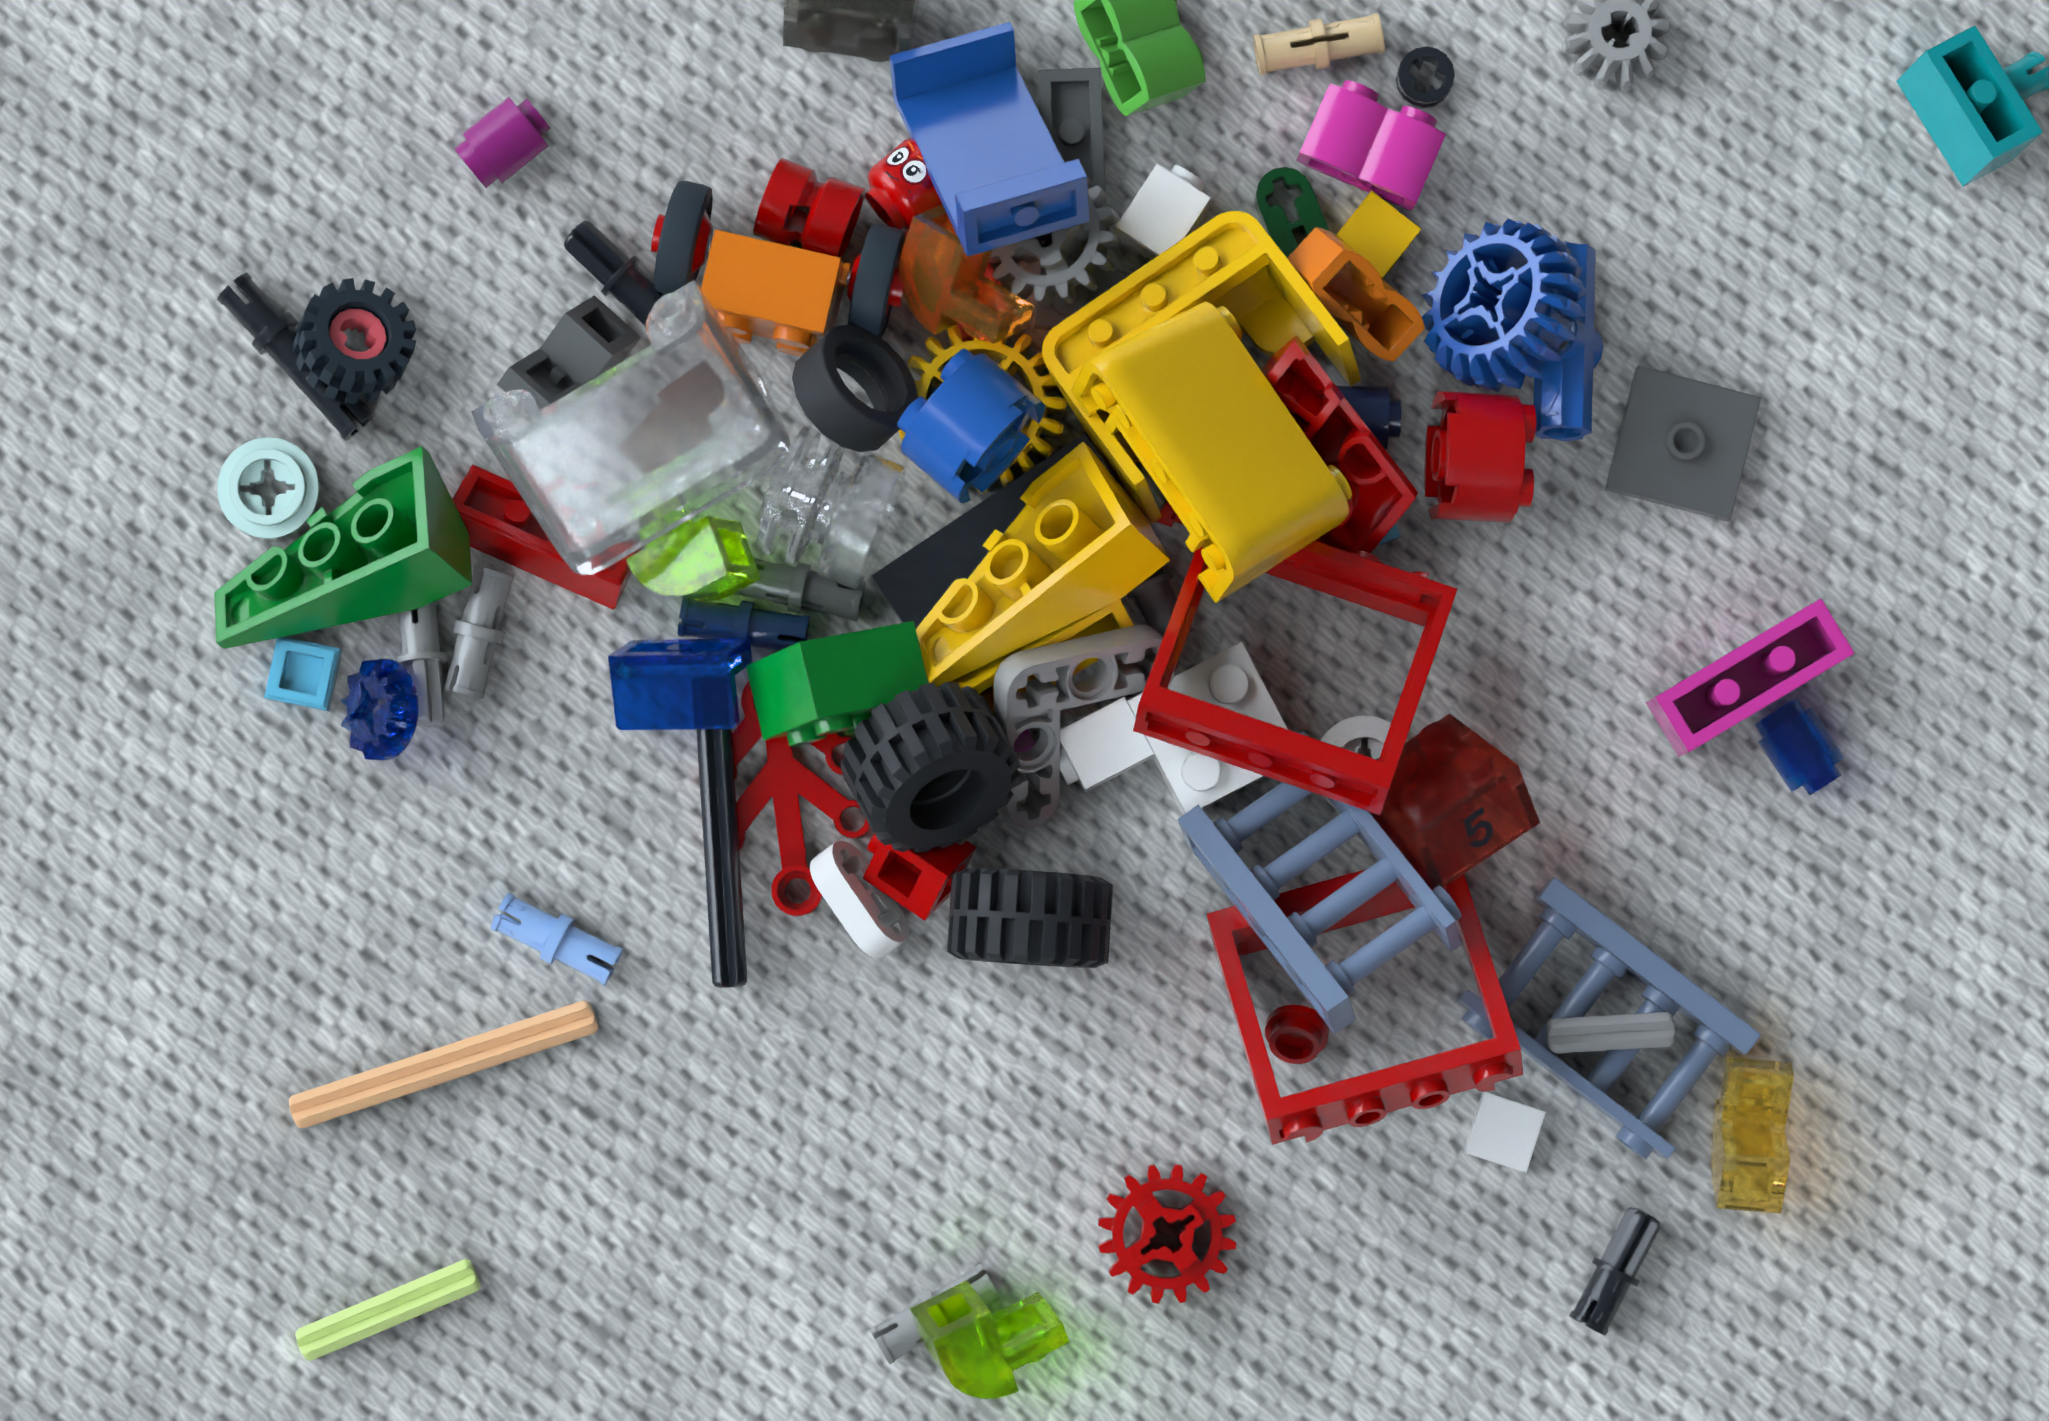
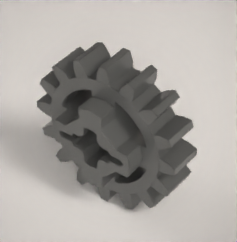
M1087 177L1089 222L1055 231L1052 233L1053 244L1048 247L1042 241L1047 240L1050 237V233L982 252L983 257L989 262L1001 263L992 275L1004 286L1013 282L1011 292L1025 301L1034 291L1035 300L1043 306L1050 307L1054 298V292H1058L1063 300L1071 304L1076 302L1075 287L1082 284L1093 292L1098 288L1096 280L1092 276L1097 268L1112 272L1114 265L1104 256L1106 248L1120 247L1122 240L1115 234L1107 231V227L1114 225L1120 218L1119 214L1111 207H1102L1109 198V195L1099 185L1089 189V177ZM1086 245V247H1085V249H1084V252L1082 253V255H1081L1080 258L1078 259L1080 253L1082 252L1084 246ZM1040 260L1041 267L1046 270L1047 275H1036L1027 272L1019 262L1026 261L1029 264Z

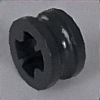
M1428 46L1415 48L1406 54L1399 65L1396 76L1398 92L1412 106L1420 108L1436 106L1444 101L1453 86L1455 77L1453 64L1449 57L1437 48ZM1423 62L1432 63L1436 66L1434 76L1438 80L1443 81L1441 87L1435 90L1433 85H1430L1427 93L1414 89L1416 78L1408 73L1410 67L1415 64L1417 69L1420 70Z

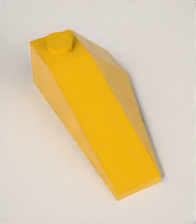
M1085 442L1080 443L1031 483L1020 497L1026 506L1004 533L997 529L993 531L982 545L989 552L968 579L955 580L917 627L916 633L929 683H934L936 687H939L945 682H951L1122 599L1170 561L1169 556L1146 517Z

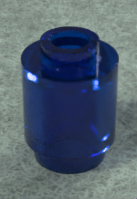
M1795 697L1754 724L1762 736V739L1757 742L1791 792L1803 786L1810 796L1841 776L1835 764L1845 758L1844 754L1813 708L1805 709L1798 697Z

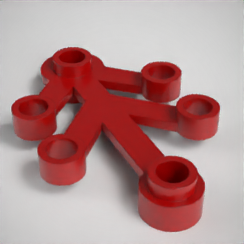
M749 681L746 683L741 696V706L745 717L732 733L735 783L738 779V769L736 767L762 738ZM836 733L827 734L826 739L809 743L825 754L826 763L834 773L836 772L838 775L843 774L841 768L834 764L832 755L834 750L838 746L846 744L847 740L851 739L850 737H840ZM787 736L765 740L768 761L736 802L739 851L745 845L746 831L773 798L782 870L773 879L771 895L775 905L782 912L799 917L808 915L816 910L823 896L815 885L810 868L807 865L798 794L834 820L835 828L846 838L857 839L863 837V834H867L870 830V825L865 818V823L860 830L853 832L843 828L841 824L842 813L850 807L860 809L856 800L845 798L794 759L792 747H789ZM794 879H803L810 886V895L803 903H793L787 898L786 887Z

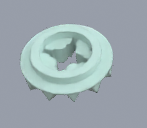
M272 437L254 439L235 449L224 462L217 483L219 504L227 519L245 534L269 540L296 533L306 520L315 513L318 494L321 489L314 463L306 453L291 442ZM268 462L271 463V470L274 472L275 479L278 482L288 486H295V490H286L285 494L276 495L275 505L272 506V515H269V509L265 506L264 498L259 495H253L251 492H243V488H253V485L264 482L265 473L268 472Z

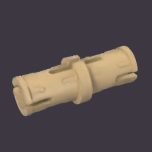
M1378 13L1323 24L1322 19L1319 18L1308 20V27L1261 36L1260 34L1253 35L1254 53L1259 75L1314 64L1316 70L1329 68L1330 61L1385 52L1383 30Z

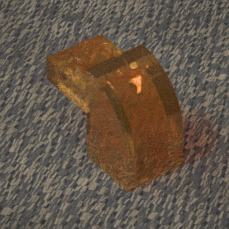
M943 204L913 217L902 249L899 277L900 281L904 284L903 295L911 312L934 335L952 326L961 324L964 331L971 337L993 344L1026 329L1035 306L984 276L992 250L967 257Z

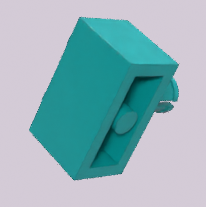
M1975 25L1926 50L1896 80L1963 187L2011 162L2043 133L2023 100L2040 91L2049 89V66L2032 74V68L2046 61L2043 55L2032 51L2024 55L2022 59L2002 68Z

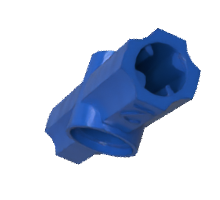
M1563 241L1567 244V248L1572 251L1571 256L1577 260L1578 265L1583 269L1578 279L1582 281V285L1588 292L1575 303L1581 306L1586 316L1571 323L1569 329L1572 330L1576 340L1568 341L1567 345L1558 351L1562 362L1547 360L1543 363L1542 379L1534 378L1533 405L1536 410L1535 435L1541 439L1572 441L1581 440L1585 435L1592 433L1593 369L1602 358L1604 346L1602 336L1594 327L1596 250L1588 244Z

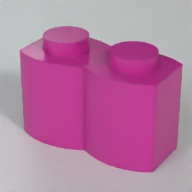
M1346 80L1342 87L1329 84L1296 161L1341 182L1353 185L1367 193H1370L1372 190L1382 199L1412 211L1446 136L1444 132L1435 128L1437 120L1430 114L1410 106H1402L1400 112L1388 109L1377 103L1379 98L1377 92L1360 83Z

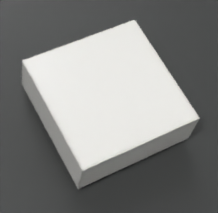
M1482 1092L1463 1152L1527 1173L1546 1112L1488 1092Z

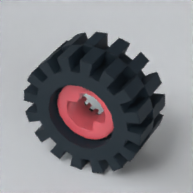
M354 278L343 279L338 290L333 282L324 286L320 295L314 294L309 301L296 330L297 335L293 342V352H300L296 360L299 371L311 370L307 382L314 389L321 381L328 384L324 396L332 400L335 399L338 390L346 392L345 403L356 404L363 393L367 403L377 400L382 390L387 395L394 389L398 379L401 380L415 350L416 340H412L416 332L414 320L405 322L410 310L404 301L393 307L391 302L395 293L387 287L381 296L372 293L376 283L374 281L365 279L360 290H355ZM347 328H350V331H354L356 328L358 333L363 331L365 337L364 344L370 349L364 352L348 349L345 346L347 336L343 332Z

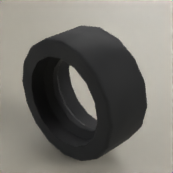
M849 324L832 327L795 362L792 381L795 396L806 417L824 436L839 446L861 453L878 450L900 430L897 426L900 417L907 407L918 398L915 380L904 360L889 343L858 326ZM837 368L854 378L865 390L874 408L859 400L848 389Z

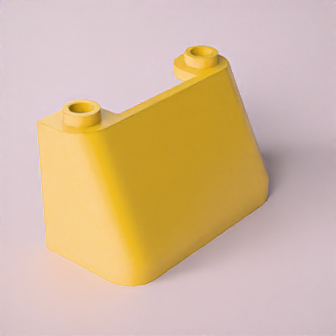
M1205 301L1103 351L1084 363L1071 392L1088 417L1100 410L1110 414L1104 425L1111 435L1117 431L1122 433L1189 531L1190 535L1185 543L1190 551L1193 553L1203 547L1201 554L1209 568L1200 573L1198 578L1214 602L1218 603L1340 525L1348 516L1349 507L1347 500L1352 497V492L1343 474L1333 465L1326 466L1240 341L1242 339L1240 326L1232 313L1224 306L1215 308L1211 303Z

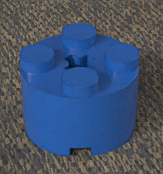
M964 348L956 353L947 363L940 376L944 382L931 397L926 400L923 396H920L914 400L904 411L897 423V426L906 433L901 445L902 454L960 503L971 501L967 490L973 485L983 493L1008 469L1030 440L1021 432L1027 420L1031 417L1039 424L1045 412V404L984 353L974 356Z

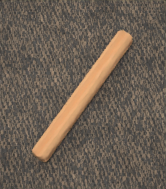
M589 1001L576 1002L292 1095L289 1098L290 1112L298 1128H307L594 1034L598 1030L597 1018Z

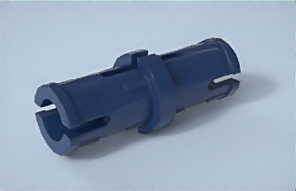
M684 595L679 618L682 620L678 624L677 635L680 637L690 636L733 643V650L744 652L747 651L748 646L780 651L798 642L807 641L808 634L806 632L810 625V615L800 616L754 608L755 604L753 601L741 600L740 605L737 606L693 599L691 596Z

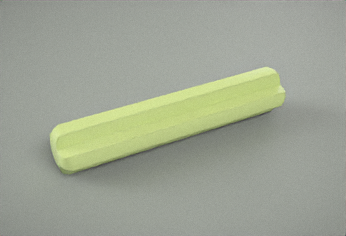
M464 1259L299 1328L295 1332L299 1349L306 1360L312 1361L468 1296L481 1288L478 1274L471 1261Z

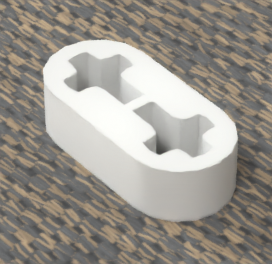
M839 840L812 859L810 862L812 879L857 946L871 957L876 959L883 958L908 939L909 926L907 919L895 900L863 879L869 862L859 849L849 842Z

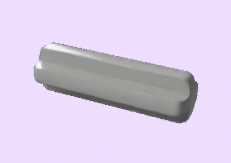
M1668 1012L1555 1018L1547 1022V1045L1552 1053L1670 1047L1674 1044L1675 1025L1672 1014Z

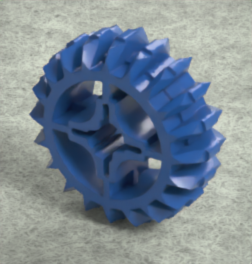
M1507 218L1502 226L1485 222L1480 237L1476 234L1464 233L1463 248L1459 252L1445 250L1449 263L1444 270L1431 271L1437 285L1434 290L1422 295L1427 305L1431 307L1422 316L1425 329L1429 331L1423 342L1429 346L1431 352L1436 354L1434 359L1439 362V366L1442 369L1455 375L1456 379L1470 387H1482L1485 390H1493L1495 392H1499L1504 385L1508 388L1521 389L1526 375L1530 378L1542 379L1543 363L1547 360L1562 362L1558 348L1563 341L1576 340L1572 330L1569 328L1573 321L1586 316L1581 306L1575 303L1588 292L1582 285V281L1578 279L1583 269L1578 265L1577 260L1571 256L1572 251L1567 248L1565 242L1551 235L1550 232L1537 224L1532 225L1529 222L1523 224L1520 221H1513Z

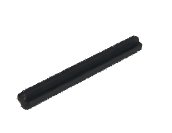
M701 671L695 673L693 683L712 983L718 988H735L746 985L747 965L729 679L725 671Z

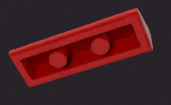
M473 464L452 498L469 533L470 547L612 610L616 608L646 541Z

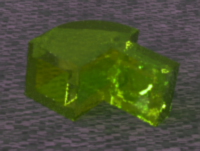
M644 480L626 490L633 510L631 514L632 526L646 549L627 558L626 561L634 576L645 587L655 593L699 601H716L731 596L761 580L740 521L705 516L693 523L681 488L677 485Z
M966 1280L909 1308L924 1347L949 1382L960 1392L975 1398L994 1399L1018 1392L1019 1389L1012 1371L1026 1364L1040 1361L1048 1353L1070 1343L1062 1321L1039 1292L991 1314V1311Z

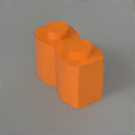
M1315 227L1287 257L1323 306L1330 312L1334 320L1374 355L1394 362L1425 329L1423 319L1416 307L1384 281L1375 267L1366 258L1334 233Z

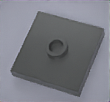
M1638 365L1634 372L1605 490L1728 522L1731 520L1761 397Z

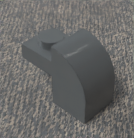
M594 295L567 311L542 346L511 365L497 385L512 398L516 408L524 415L535 419L543 427L553 421H556L561 426L580 411L616 372L641 337Z

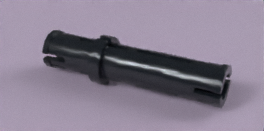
M244 273L233 280L237 285L236 288L249 303L245 304L229 285L219 294L217 301L224 305L255 338L252 346L260 355L268 353L279 367L336 428L344 441L358 433L357 426L343 410L347 409L362 427L366 426L373 419L375 412L369 409L360 398L356 404L345 403V391L338 390L334 400L324 396L328 384L323 381L314 389L307 382L311 370L306 369L300 372L296 364L300 352H293V342L297 335V329L295 328L298 324L297 320L290 312L282 314L255 284L248 273Z

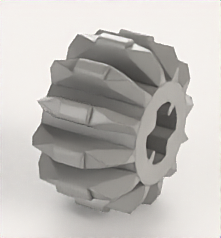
M1577 0L1582 13H1568L1563 24L1576 35L1568 37L1562 44L1564 53H1584L1573 67L1574 73L1578 76L1585 74L1591 66L1598 69L1599 71L1594 79V87L1597 89H1603L1610 78V74L1615 73L1617 85L1622 91L1631 88L1633 72L1645 80L1652 78L1656 69L1651 59L1663 60L1669 52V46L1657 38L1668 33L1671 28L1670 21L1663 18L1650 19V16L1659 7L1660 1L1646 0L1642 5H1639L1635 0ZM1610 24L1620 25L1619 33H1622L1625 29L1629 32L1630 36L1623 48L1613 47L1615 41L1613 38L1608 43L1604 40L1603 36Z

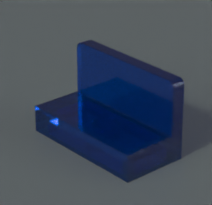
M750 638L629 641L608 656L616 727L619 730L734 728L740 722L735 675L744 670L746 665L753 663Z

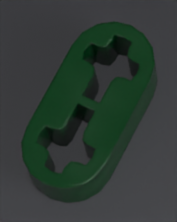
M1281 167L1272 169L1262 177L1258 183L1255 195L1256 210L1263 228L1286 258L1298 247L1293 233L1302 230L1306 238L1315 227L1330 231L1312 186L1305 175L1296 169ZM1282 182L1287 190L1295 188L1299 190L1301 195L1293 203V210L1298 219L1297 221L1289 223L1280 205L1272 207L1268 205L1266 200L1273 196V184Z

